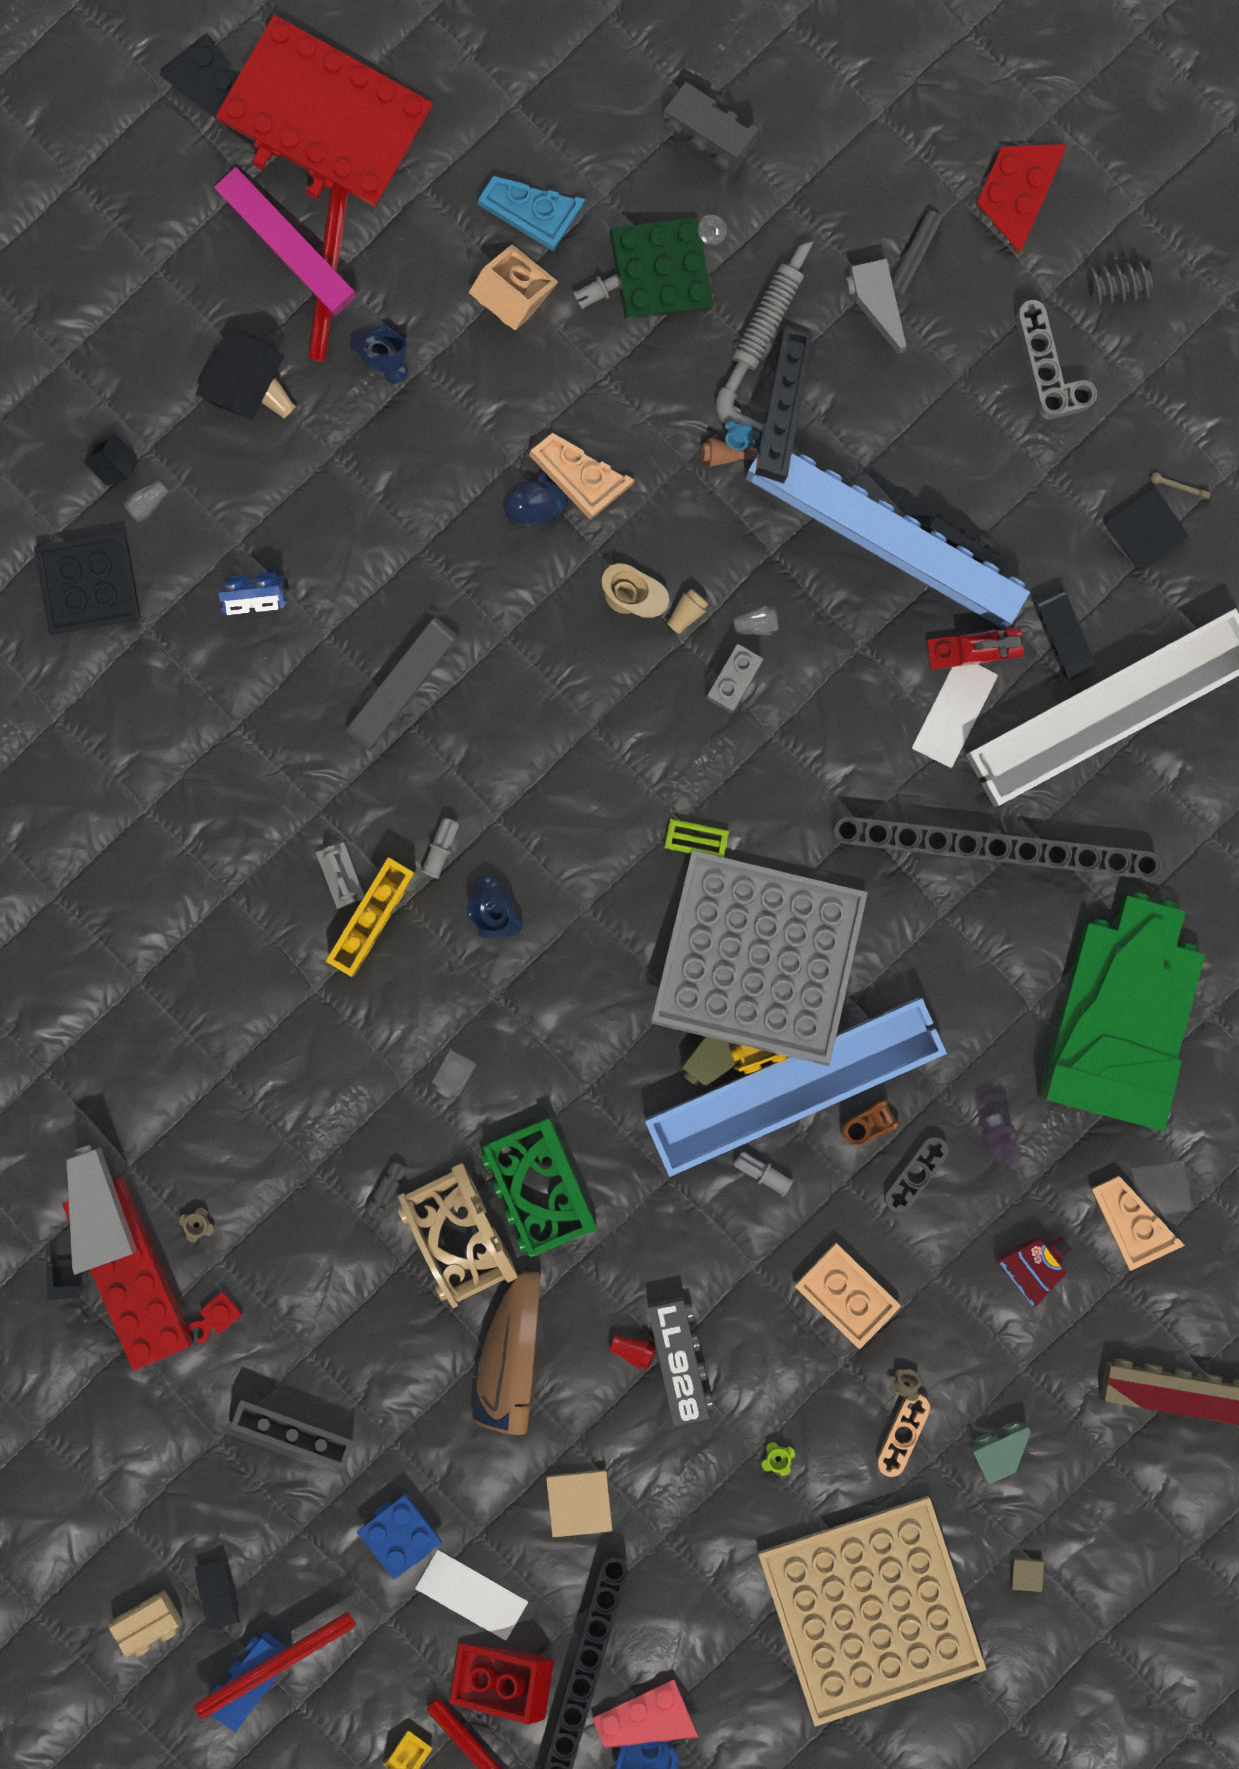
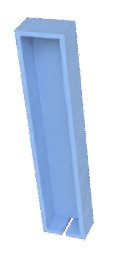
M794 454L791 455L788 477L784 484L755 475L758 455L748 471L746 480L1002 629L1007 628L1013 623L1030 594L1029 591L1024 589L1026 584L1012 576L1007 579L998 574L1000 569L987 561L981 564L972 559L974 554L961 546H957L955 549L946 543L947 538L933 530L931 533L919 528L921 523L908 515H905L904 518L894 513L895 508L882 500L876 503L867 497L869 493L857 485L849 487L841 482L843 478L837 473L828 469L826 472H823L816 468V462L806 455L800 454L799 457Z
M918 997L837 1033L829 1066L789 1057L780 1063H769L758 1071L742 1075L645 1118V1123L669 1177L946 1055L947 1053L935 1028L926 1029L925 1025L933 1024V1021L923 999Z

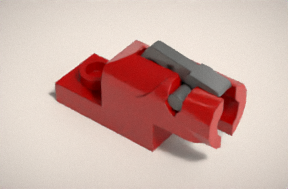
M1020 627L928 639L926 644L929 669L937 670L986 664L992 661L1023 657L1024 649L1020 644L1021 629Z

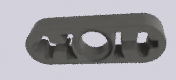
M931 1136L921 1143L885 1193L884 1199L889 1209L902 1213L912 1206L948 1157L949 1149L944 1140ZM937 1143H940L939 1150L942 1153L939 1157L936 1155L931 1157L929 1163L934 1164V1166L930 1170L926 1164L917 1159L920 1155L924 1159L927 1158L930 1153L927 1149L929 1144L935 1146ZM914 1166H920L925 1171V1177L919 1183H913L908 1178V1172ZM903 1179L906 1184L916 1190L913 1194L907 1190L903 1196L906 1200L905 1204L898 1203L894 1206L892 1205L894 1199L891 1195L894 1192L897 1194L901 1193L904 1186L899 1183Z

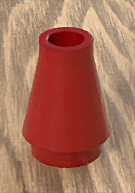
M615 1335L609 1352L616 1354L639 1370L641 1367L648 1370L656 1347L650 1345V1341Z

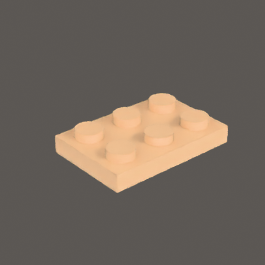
M836 1242L794 1285L859 1350L901 1307Z

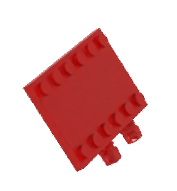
M273 15L219 109L216 120L255 141L254 147L258 151L253 158V166L264 171L266 161L271 160L273 155L278 158L282 156L308 170V174L313 177L311 187L306 189V195L318 200L324 187L332 189L335 185L376 208L431 111L433 103L278 16Z

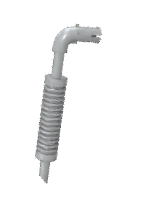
M814 242L798 246L789 265L780 264L776 272L777 275H774V280L771 281V285L768 287L769 291H766V296L762 298L763 301L760 302V306L757 308L758 312H755V317L751 319L752 322L748 325L750 328L746 329V333H744L740 341L741 344H738V349L735 350L732 359L737 364L726 386L721 387L718 392L716 410L721 421L725 424L728 421L750 425L754 429L752 439L755 442L764 425L740 413L741 410L734 406V401L737 397L735 392L747 369L756 370L760 363L759 360L762 359L761 354L765 353L764 349H767V344L770 343V339L774 336L773 333L776 332V328H778L782 320L781 317H784V312L787 311V307L790 305L789 301H792V296L796 294L795 291L798 290V286L804 278V275L799 270Z

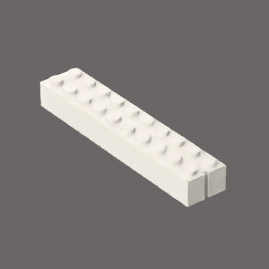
M1237 609L1227 612L967 753L966 756L978 778L984 776L987 780L981 784L993 806H1000L1239 676V613Z

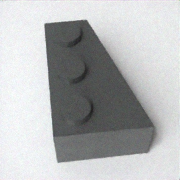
M685 82L664 109L663 119L666 120L665 125L676 134L682 132L690 139L688 142L699 152L705 150L714 157L712 160L718 167L725 171L729 168L735 173L755 147L759 128L752 124L749 128L744 127L736 121L737 114L731 110L725 113L715 105V100Z

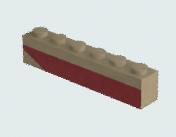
M1115 1358V1363H1105L1100 1398L1105 1402L1239 1425V1379H1233V1383L1222 1382L1221 1376L1204 1374L1203 1378L1193 1377L1191 1371L1177 1368L1174 1369V1373L1162 1371V1366L1145 1363L1144 1368L1135 1367L1132 1361Z

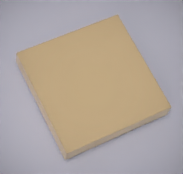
M606 1469L546 1476L552 1537L612 1531Z

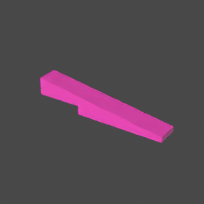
M237 167L214 186L217 192L334 316H337L357 297L354 290Z

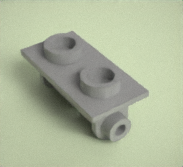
M344 842L316 852L337 909L362 900L365 897Z

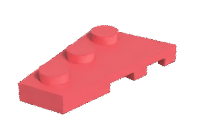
M675 1680L592 1718L605 1748L685 1738H700Z

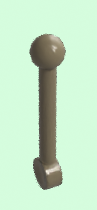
M1158 472L1153 473L1150 477L1151 482L1154 484L1163 483L1207 500L1211 496V493L1208 491L1199 490L1163 478Z

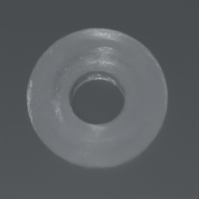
M707 215L699 221L697 230L703 242L708 245H717L724 240L727 227L721 217Z

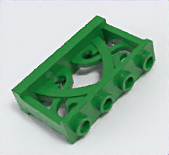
M550 1117L483 1145L484 1152L480 1154L486 1170L492 1169L496 1180L492 1181L494 1190L498 1198L504 1196L508 1208L504 1209L510 1226L516 1224L520 1234L516 1236V1241L522 1254L528 1252L529 1257L532 1258L597 1230L596 1223ZM540 1130L543 1134V1137L528 1151L521 1143L516 1141ZM511 1146L518 1149L524 1157L520 1162L516 1156L507 1155L512 1159V1164L509 1167H504L499 1161V1153L504 1147ZM538 1156L539 1161L542 1163L544 1157H549L552 1160V1165L550 1168L544 1169L534 1159ZM530 1165L541 1175L549 1177L560 1175L563 1180L554 1187L550 1194L549 1209L538 1206L520 1195L522 1183ZM503 1175H514L511 1190H509ZM558 1194H565L568 1197V1202L564 1205L559 1203L560 1210H555L556 1196ZM517 1207L530 1214L524 1223ZM545 1219L551 1220L552 1232L546 1240L539 1241L531 1236L530 1226L532 1224H539L541 1233L545 1228ZM580 1220L582 1226L557 1236L558 1221Z

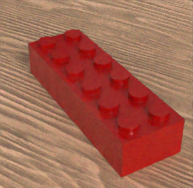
M124 1177L114 1180L113 1184L137 1251L131 1255L92 1268L90 1271L132 1370L135 1371L189 1348L194 1341L191 1333L187 1331L188 1326ZM68 1200L62 1203V1206L70 1222Z

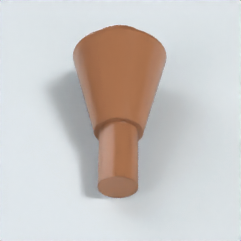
M710 437L707 443H703L701 447V459L706 461L707 467L738 461V459L755 460L758 455L757 448H746L745 450L738 451L728 446L726 442Z

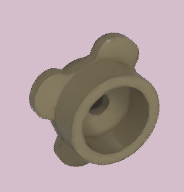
M197 1208L194 1213L190 1215L183 1214L179 1219V1224L183 1226L186 1239L189 1242H196L199 1237L203 1235L210 1236L214 1232V1226L209 1223L207 1219L208 1212L205 1208ZM195 1222L199 1223L198 1228L194 1227Z
M897 1370L894 1374L895 1382L891 1384L890 1390L894 1394L907 1397L910 1401L917 1400L919 1397L918 1389L923 1385L922 1379L913 1370Z

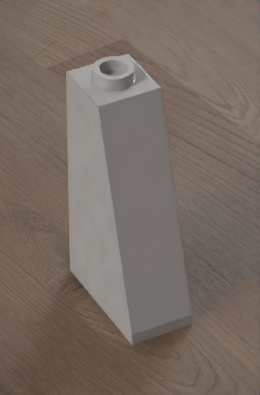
M91 1145L74 1150L75 1157L66 1160L72 1269L74 1275L131 1255L137 1251L101 1147L92 1150Z

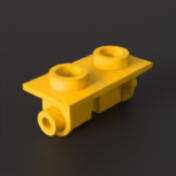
M738 1044L735 1045V1049L730 1050L733 1061L739 1060L740 1063L735 1065L734 1069L744 1071V1074L760 1070L762 1068L761 1064L770 1060L775 1064L789 1058L788 1056Z

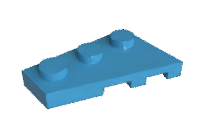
M493 176L479 197L477 205L554 251L584 206L586 199L579 197L573 199L561 196L559 192L551 190L546 192L530 188L527 184Z

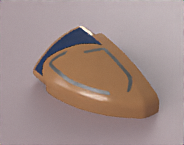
M523 1271L518 1274V1278L513 1280L504 1294L488 1330L478 1366L472 1409V1421L484 1428L512 1435H524L528 1432L541 1272Z

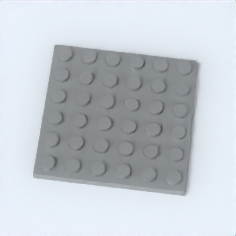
M692 850L651 1024L829 1066L868 892Z

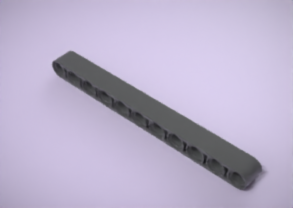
M856 817L841 818L836 821L832 829L835 840L844 845L1137 879L1153 878L1157 876L1161 869L1159 857L1155 853L1148 851ZM844 822L851 823L855 829L854 836L851 839H844L839 834V827ZM873 826H880L884 831V839L879 843L873 842L869 837V831ZM904 829L910 830L914 835V841L910 846H904L899 841V834ZM933 833H939L944 839L943 846L938 850L933 849L929 844V837ZM963 836L970 837L973 841L974 846L969 853H964L959 848V841ZM994 839L999 840L1003 845V852L998 857L993 856L989 851V844ZM1023 843L1029 844L1033 849L1032 857L1028 860L1022 859L1019 855V847ZM1054 846L1061 849L1063 854L1062 860L1057 864L1049 859V851ZM1083 850L1089 851L1092 855V863L1088 867L1082 866L1079 862L1078 857ZM1114 853L1118 854L1122 859V865L1118 870L1110 868L1108 862L1109 857ZM1143 857H1147L1152 863V868L1147 874L1142 873L1138 866L1139 861Z

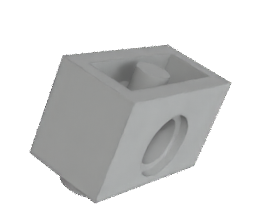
M737 644L706 699L732 713L762 663L763 658Z

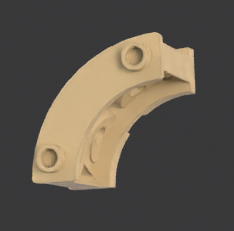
M463 1163L453 1167V1172L407 1195L404 1193L398 1195L401 1207L397 1208L403 1223H409L422 1254L438 1283L435 1284V1288L442 1301L447 1299L452 1308L458 1306L457 1302L502 1280H506L509 1283L518 1278L512 1259L495 1228L491 1227L485 1215L487 1211L474 1181ZM458 1185L447 1196L445 1200H443V1198L439 1195L440 1193ZM433 1197L440 1206L438 1211L430 1205H425L424 1207L428 1210V1216L421 1218L415 1210V1205ZM454 1206L455 1211L458 1213V1209L463 1206L467 1208L468 1215L466 1218L461 1219L450 1209ZM446 1216L459 1226H477L479 1231L471 1237L467 1246V1258L452 1255L438 1247L441 1227ZM421 1227H431L428 1241ZM477 1243L483 1244L486 1247V1251L484 1253L477 1251L479 1259H474V1245ZM436 1259L445 1264H448L444 1272L442 1271ZM493 1268L481 1275L478 1274V1269ZM465 1269H470L473 1278L453 1287L450 1282V1276L458 1274L461 1282L465 1277Z

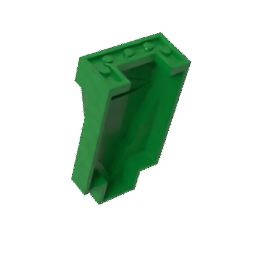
M1132 892L1131 897L1122 896L1113 929H1110V922L1094 919L1092 924L1084 923L1038 1096L1056 1103L1165 1131L1182 1061L1178 1060V1055L1205 954L1197 952L1198 946L1181 942L1180 946L1177 947L1186 912L1178 910V903L1161 899L1160 904L1149 902L1150 896Z

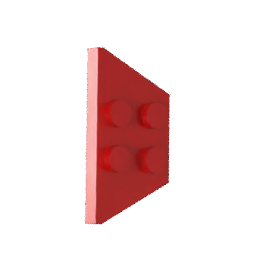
M1067 145L1001 147L976 205L985 216L992 220L993 226L999 233L1002 232L1012 244V249L1019 254Z

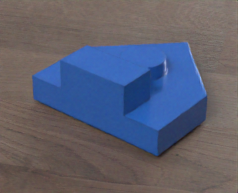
M671 1741L621 1746L615 1769H678L681 1759Z

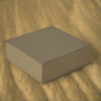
M1013 1558L1011 1589L1042 1592L1044 1561L1040 1559Z

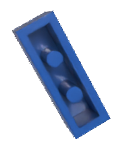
M266 1631L260 1638L254 1636L244 1649L248 1653L241 1662L236 1659L225 1675L229 1678L223 1686L283 1651L286 1647ZM280 1673L211 1715L235 1733ZM217 1684L210 1694H212L213 1692H215L223 1686Z

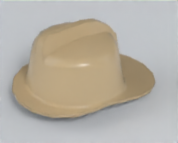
M617 563L610 565L604 571L601 579L602 588L608 605L614 611L653 618L667 610L670 601L669 594L665 587L657 580L627 564Z

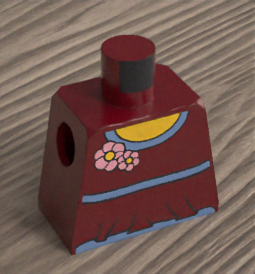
M1036 1236L999 1255L995 1260L1027 1302L1034 1308L1067 1273L1059 1260L1072 1251V1249L1062 1236L1048 1246L1039 1236Z

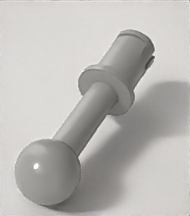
M617 274L604 281L598 276L596 281L578 291H574L573 294L577 300L586 296L577 302L581 310L604 297L609 299L608 292L619 287Z

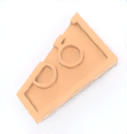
M554 433L534 447L529 454L590 520L630 488L635 481L627 475L624 477L611 470V466L603 461L599 463L588 457L582 449Z
M1115 1176L1090 1188L1128 1270L1132 1271L1185 1246L1119 1176Z

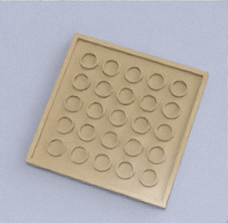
M929 1496L758 1552L815 1727L986 1670Z

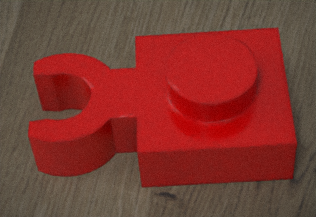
M223 1291L199 1311L204 1319L193 1321L188 1326L187 1331L190 1332L195 1327L202 1328L204 1334L197 1341L198 1344H202L209 1338L212 1328L220 1334L243 1313Z

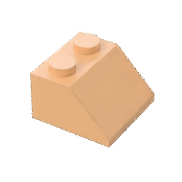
M511 244L482 269L469 294L476 298L481 305L487 307L498 316L503 323L517 330L532 316L555 288L558 281Z

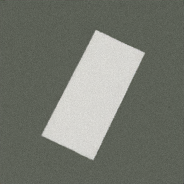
M978 664L951 668L912 749L952 768L998 674Z
M439 1550L436 1551L415 1588L505 1641L528 1604V1601Z

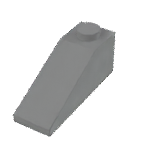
M887 259L852 266L849 276L845 277L849 295L854 294L857 305L898 354L903 353L907 346Z

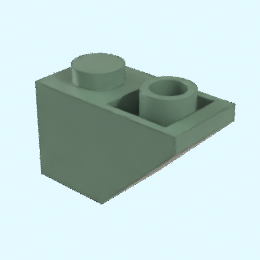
M1018 1421L1008 1423L1002 1427V1432L991 1436V1434L982 1435L974 1440V1445L970 1446L988 1485L1016 1473L1031 1433L1025 1422L1020 1424Z

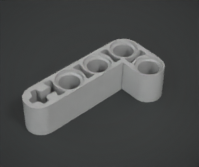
M1026 301L1017 311L1015 322L1039 414L1046 419H1055L1087 410L1097 398L1096 387L1086 380L1064 384L1046 309L1040 301ZM1028 310L1030 311L1031 315L1036 314L1037 316L1033 321V324L1031 318H1025V314ZM1034 327V331L1028 333L1031 330V328ZM1040 339L1043 341L1045 350L1042 352L1035 351L1031 346V340ZM1038 369H1049L1052 373V380H1042L1038 375ZM1076 390L1085 391L1088 395V402H1078L1074 392ZM1047 397L1056 398L1059 402V409H1049L1045 404V399Z

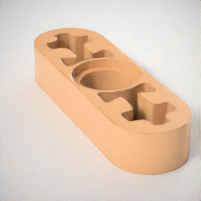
M918 1393L919 1397L917 1400H921L920 1405L923 1411H916L913 1416V1421L918 1422L917 1426H914L907 1420H901L903 1415L909 1419L912 1410L908 1404L910 1402L916 1403L917 1401H910L907 1397H904L877 1456V1465L880 1471L888 1477H895L903 1472L929 1415V1402L920 1393ZM903 1426L910 1428L912 1436L908 1442L900 1443L895 1439V1432L898 1428ZM893 1443L897 1448L903 1449L905 1452L902 1454L898 1450L895 1459L899 1464L897 1467L891 1466L889 1470L886 1469L887 1465L883 1460L885 1457H892L894 1449L889 1447V1445Z

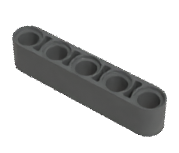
M435 617L356 716L345 733L366 750L371 751L450 651L460 635Z

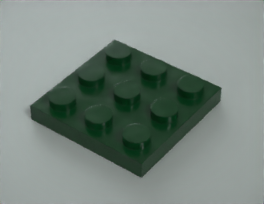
M698 218L610 229L609 234L625 320L706 310L713 307Z

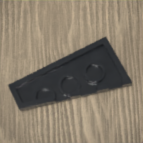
M207 37L160 73L162 79L177 88L184 96L195 102L214 119H216L219 109L238 78ZM224 125L253 150L258 151L254 147L255 141Z

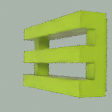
M670 819L664 848L689 854L694 850L724 858L729 831ZM677 826L720 835L722 838L721 841L677 833L674 832V829ZM676 838L719 847V853L672 844V839Z

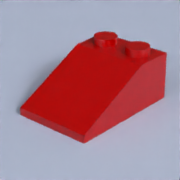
M461 1642L458 1644L449 1703L525 1724L545 1720L554 1659L528 1652Z

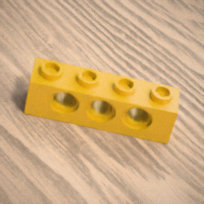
M388 857L326 962L347 975L354 977L416 873Z

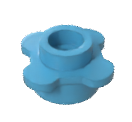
M733 421L726 423L725 428L728 432L725 436V441L728 446L738 451L754 446L755 441L752 439L754 429L750 425Z

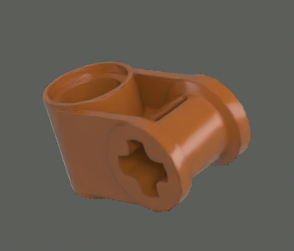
M888 1098L877 1101L866 1107L863 1111L847 1118L841 1125L840 1133L842 1138L852 1145L859 1146L901 1126L899 1121H895L888 1107ZM859 1123L862 1126L863 1133L858 1139H851L848 1129L852 1124Z

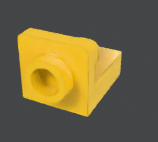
M407 1731L383 1765L388 1769H419L433 1748L410 1731Z

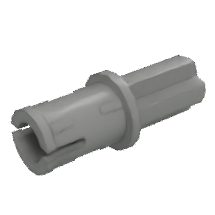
M448 818L442 819L434 842L429 843L431 848L421 869V872L439 879L447 855L452 852L449 849L459 826L456 821Z
M741 1152L735 1161V1167L757 1179V1184L763 1183L780 1193L783 1197L793 1183V1179L771 1168L772 1164L768 1163L766 1165L746 1152Z

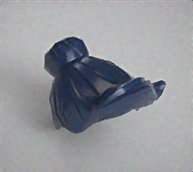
M379 325L359 333L350 341L351 350L358 352L370 368L384 373L385 380L388 383H400L408 377V369L403 364L406 357V340L402 335L390 329L389 325Z
M541 472L537 480L523 482L513 487L505 497L503 506L506 517L512 523L533 527L561 516L567 508L568 497L556 483L547 479L545 472Z
M489 875L477 878L475 882L476 892L467 904V915L480 930L479 936L483 938H505L519 934L523 923L517 918L514 905L509 896L499 889L497 879Z

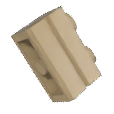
M163 1590L113 1619L109 1624V1630L126 1657L135 1653L136 1657H139L152 1648L150 1643L161 1638L164 1642L178 1633L177 1628L180 1626L182 1618L175 1606H173L167 1592Z

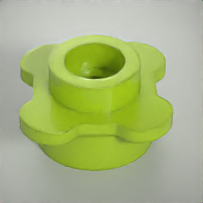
M770 1442L766 1446L767 1455L766 1459L762 1461V1468L765 1471L772 1470L781 1476L788 1475L791 1471V1459L795 1457L794 1449L790 1446L786 1448L780 1447L777 1443ZM777 1456H780V1457H781V1461L777 1462V1461L775 1460L776 1457H777Z

